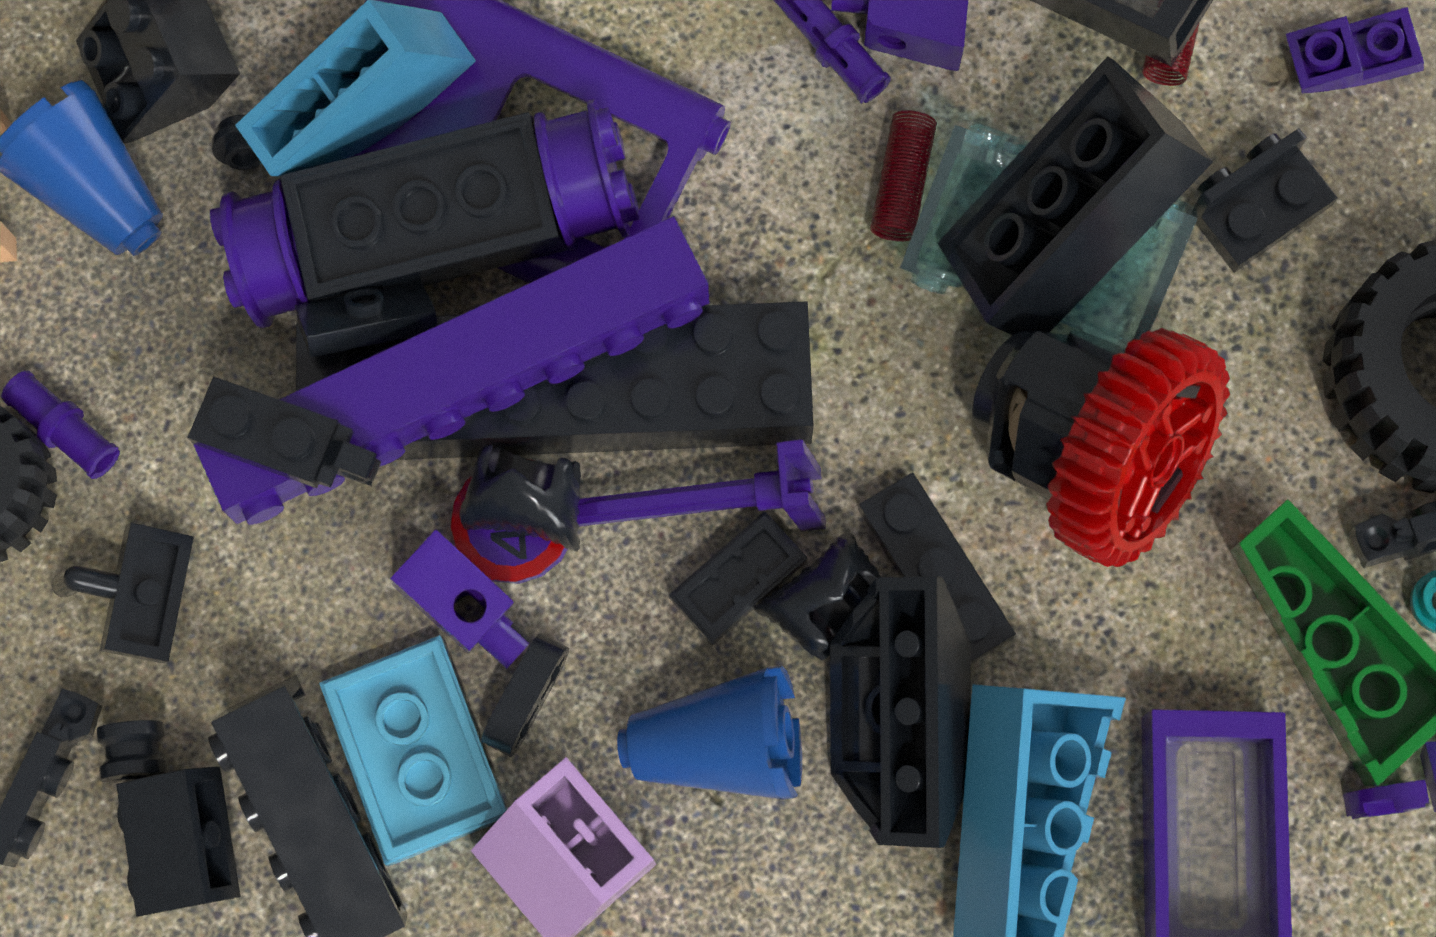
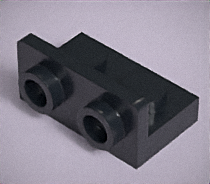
M1300 128L1283 139L1277 133L1268 136L1246 155L1249 160L1248 163L1233 173L1228 167H1223L1209 176L1197 188L1200 196L1189 216L1233 273L1332 207L1338 199L1300 149L1307 137Z

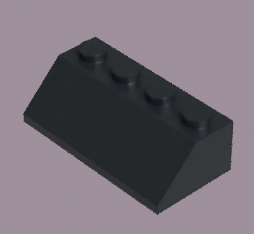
M1107 56L943 236L938 245L987 324L1012 336L1022 331L1030 333L1036 331L1051 332L1203 174L1213 161L1180 119L1116 61Z

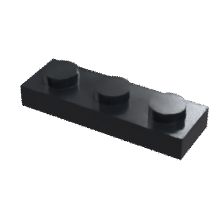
M913 472L859 504L858 511L900 577H943L971 643V663L1014 638L1016 635L1015 631Z

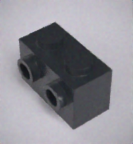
M220 766L183 769L116 784L119 800L117 819L124 833L129 866L127 885L134 899L136 917L241 897Z

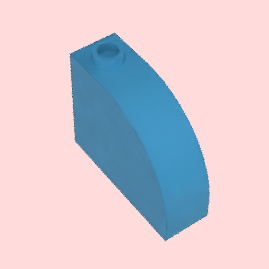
M367 0L235 126L270 176H280L347 159L380 141L409 121L475 63L476 60L441 12Z

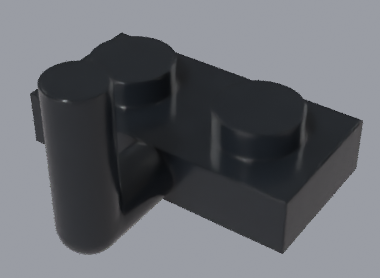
M129 523L125 526L116 573L83 566H71L53 578L51 583L52 590L59 597H69L79 592L110 599L99 651L158 663L169 662L194 536Z

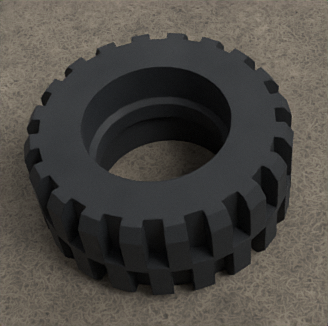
M1436 240L1418 244L1411 254L1404 251L1399 252L1386 260L1376 273H1372L1334 321L1332 328L1335 333L1325 343L1322 360L1327 366H1331V370L1322 379L1324 396L1328 399L1337 398L1340 405L1331 414V417L1339 432L1350 428L1358 439L1350 448L1362 461L1372 454L1383 462L1379 469V474L1394 482H1397L1405 474L1414 477L1412 482L1413 489L1428 493L1436 491V407L1427 402L1410 382L1402 361L1401 341L1403 332L1412 322L1425 318H1436Z

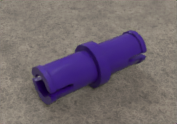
M29 370L19 372L12 377L3 388L1 399L37 429V438L48 448L58 447L79 465L91 479L103 476L114 466L120 455L118 447L107 441L83 420L84 413L72 401L62 402L39 382Z

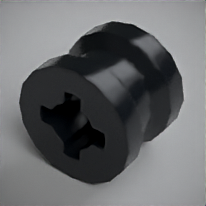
M124 721L102 725L96 729L97 742L105 749V762L99 767L101 782H127L167 773L166 761L159 756L158 742L164 736L162 721Z

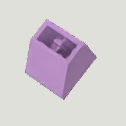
M567 757L514 801L471 849L475 857L542 937L576 936L657 865L654 859Z

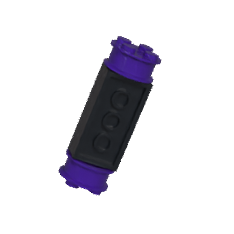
M593 98L587 101L586 111L547 120L543 112L535 113L534 118L529 112L280 175L281 179L275 180L273 190L262 194L241 198L234 191L226 192L221 197L220 207L210 210V222L216 241L220 246H224L230 268L223 273L228 299L234 308L244 306L256 326L266 328L272 325L275 315L294 311L295 305L344 296L356 288L373 287L379 289L419 280L422 281L424 286L566 250L578 249L579 238L618 229L622 237L630 236L629 222L640 220V213L631 182H627L624 170H618L616 161L626 159L617 122L613 123L609 108L600 109L596 99Z

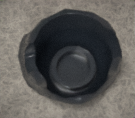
M492 444L482 447L477 455L472 479L460 509V521L464 529H494L495 531L505 530L508 533L515 531L520 535L529 534L534 538L540 537L545 541L551 540L555 544H562L566 549L572 548L575 552H578L580 549V538L577 534L579 529L577 516L580 513L578 508L581 482L580 463L576 461L571 462L567 458L562 457L557 460L556 465L525 459L502 447H495L492 452Z
M846 531L836 539V542L831 543L828 550L822 552L820 558L814 560L811 566L804 568L798 576L793 577L792 581L784 584L781 589L773 591L771 596L765 597L760 604L754 607V611L760 616L769 618L771 623L779 625L782 632L788 633L792 640L822 661L830 656V642L851 612L868 594L867 590L876 577L882 576L877 568L870 563L868 555H865L863 549L858 546L854 535Z

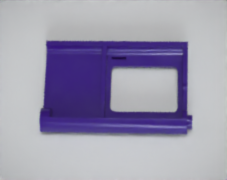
M375 0L441 12L476 62L409 121L380 141L351 157L495 121L515 83L522 77L533 78L587 104L589 99L595 98L600 109L609 108L611 116L668 144V153L639 209L640 220L633 221L630 227V236L670 218L697 161H701L707 152L716 155L728 135L731 122L723 118L725 113L724 105L502 0ZM579 238L578 249L566 250L499 267L498 269L527 283H531L604 249V247L588 239Z

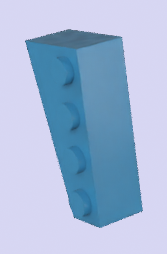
M972 684L953 937L1064 936L1078 878L1071 872L1076 851L1082 843H1088L1094 822L1093 817L1086 815L1095 778H1105L1112 752L1103 749L1110 721H1120L1126 697Z

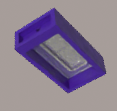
M1152 709L1141 717L1145 937H1292L1285 712Z

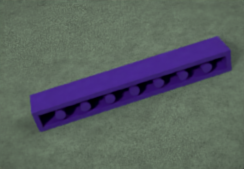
M673 216L279 400L338 420L341 425L352 429L354 433L350 443L376 453V459L381 461V467L401 457L405 453L404 446L428 435L429 439L436 440L458 431L465 425V417L488 407L489 411L496 412L516 404L525 396V389L548 379L550 384L563 382L580 373L585 367L583 362L606 351L609 356H616L635 348L644 340L642 334L664 324L668 328H677L693 321L703 312L702 306L710 303L709 284L680 226ZM193 444L223 512L236 524L244 521L249 525L265 522L284 510V502L305 492L309 496L327 493L345 481L343 476L336 475L331 488L320 484L318 488H314Z

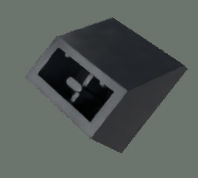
M108 0L76 39L81 58L90 72L103 102V107L123 143L134 142L210 108L240 75L207 0Z

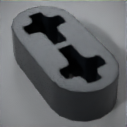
M539 633L534 638L485 727L481 739L484 744L509 757H512L517 752L566 662L569 647L542 633Z

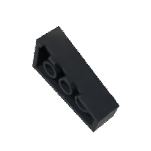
M297 675L224 710L211 721L216 733L208 737L210 747L224 772L232 769L235 770L246 792L238 796V800L249 825L254 832L264 829L276 851L268 856L271 869L285 892L293 888L295 889L306 911L298 915V920L305 937H385L405 927L408 914L373 838L368 832L361 835L356 826V823L361 821V817L347 782L339 774L332 776L327 767V764L332 762L328 750L330 746L318 722L315 723L310 715L302 717L295 703V700L306 695Z

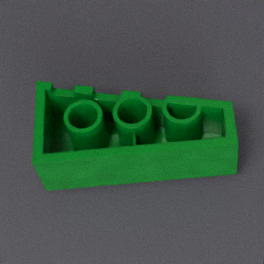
M1287 499L1231 550V553L1363 785L1379 786L1436 734V653Z

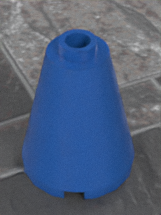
M83 80L70 82L60 87L68 96L54 106L45 97L18 117L0 136V153L2 154L0 156V173L113 254L119 255L128 250L133 256H136L145 251L160 237L162 232L157 225L163 218V214L96 92Z
M782 665L767 667L630 715L627 729H620L617 737L618 756L621 766L623 768H631L633 776L639 781L782 800L796 798L798 794L794 787H800L802 782V742L799 718L792 719L788 706L784 705L783 699L795 698L788 671Z

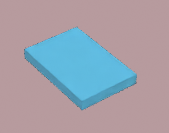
M441 635L319 683L386 866L389 867L494 825L507 810L506 804Z

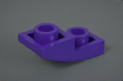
M1408 7L1350 24L1347 16L1286 33V41L1302 94L1367 85L1413 74L1424 69L1423 56Z

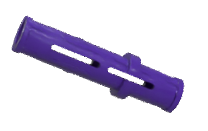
M773 0L785 16L792 21L816 49V60L822 67H831L856 95L857 100L861 104L875 99L889 85L891 76L882 70L858 42L860 34L850 24L843 25L822 0Z

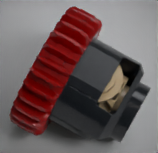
M1164 328L1141 334L1139 340L1129 341L1126 349L1103 338L1077 330H1070L1068 335L1036 331L1034 333L1022 331L1007 339L988 362L976 388L972 417L976 428L988 434L986 454L990 468L1049 499L1046 503L1047 511L1051 514L1048 522L1049 527L1054 531L1055 538L1074 552L1095 563L1098 562L1106 567L1112 565L1120 567L1127 562L1138 560L1141 552L1150 551L1155 538L1165 537L1167 525L1171 520H1179V510L1185 501L1192 500L1191 491L1198 480L1204 479L1201 473L1207 460L1214 457L1211 450L1215 440L1222 435L1218 428L1220 422L1228 414L1223 404L1230 396L1229 388L1226 386L1230 377L1228 371L1225 370V360L1218 355L1216 350L1207 347V344L1186 334H1180Z

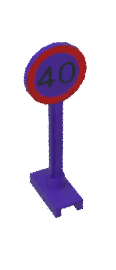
M803 440L778 442V470L758 472L751 479L582 498L578 503L580 513L577 516L579 527L757 506L759 511L783 508L801 532L826 529L825 515L810 495V493H814L812 481L822 479L821 467ZM472 476L465 481L453 504L450 527L456 548L489 579L494 582L520 584L544 576L562 561L568 549L562 544L553 543L551 540L545 541L540 537L534 538L529 534L520 535L515 531L508 533L505 530L464 529L460 521V509L466 498Z

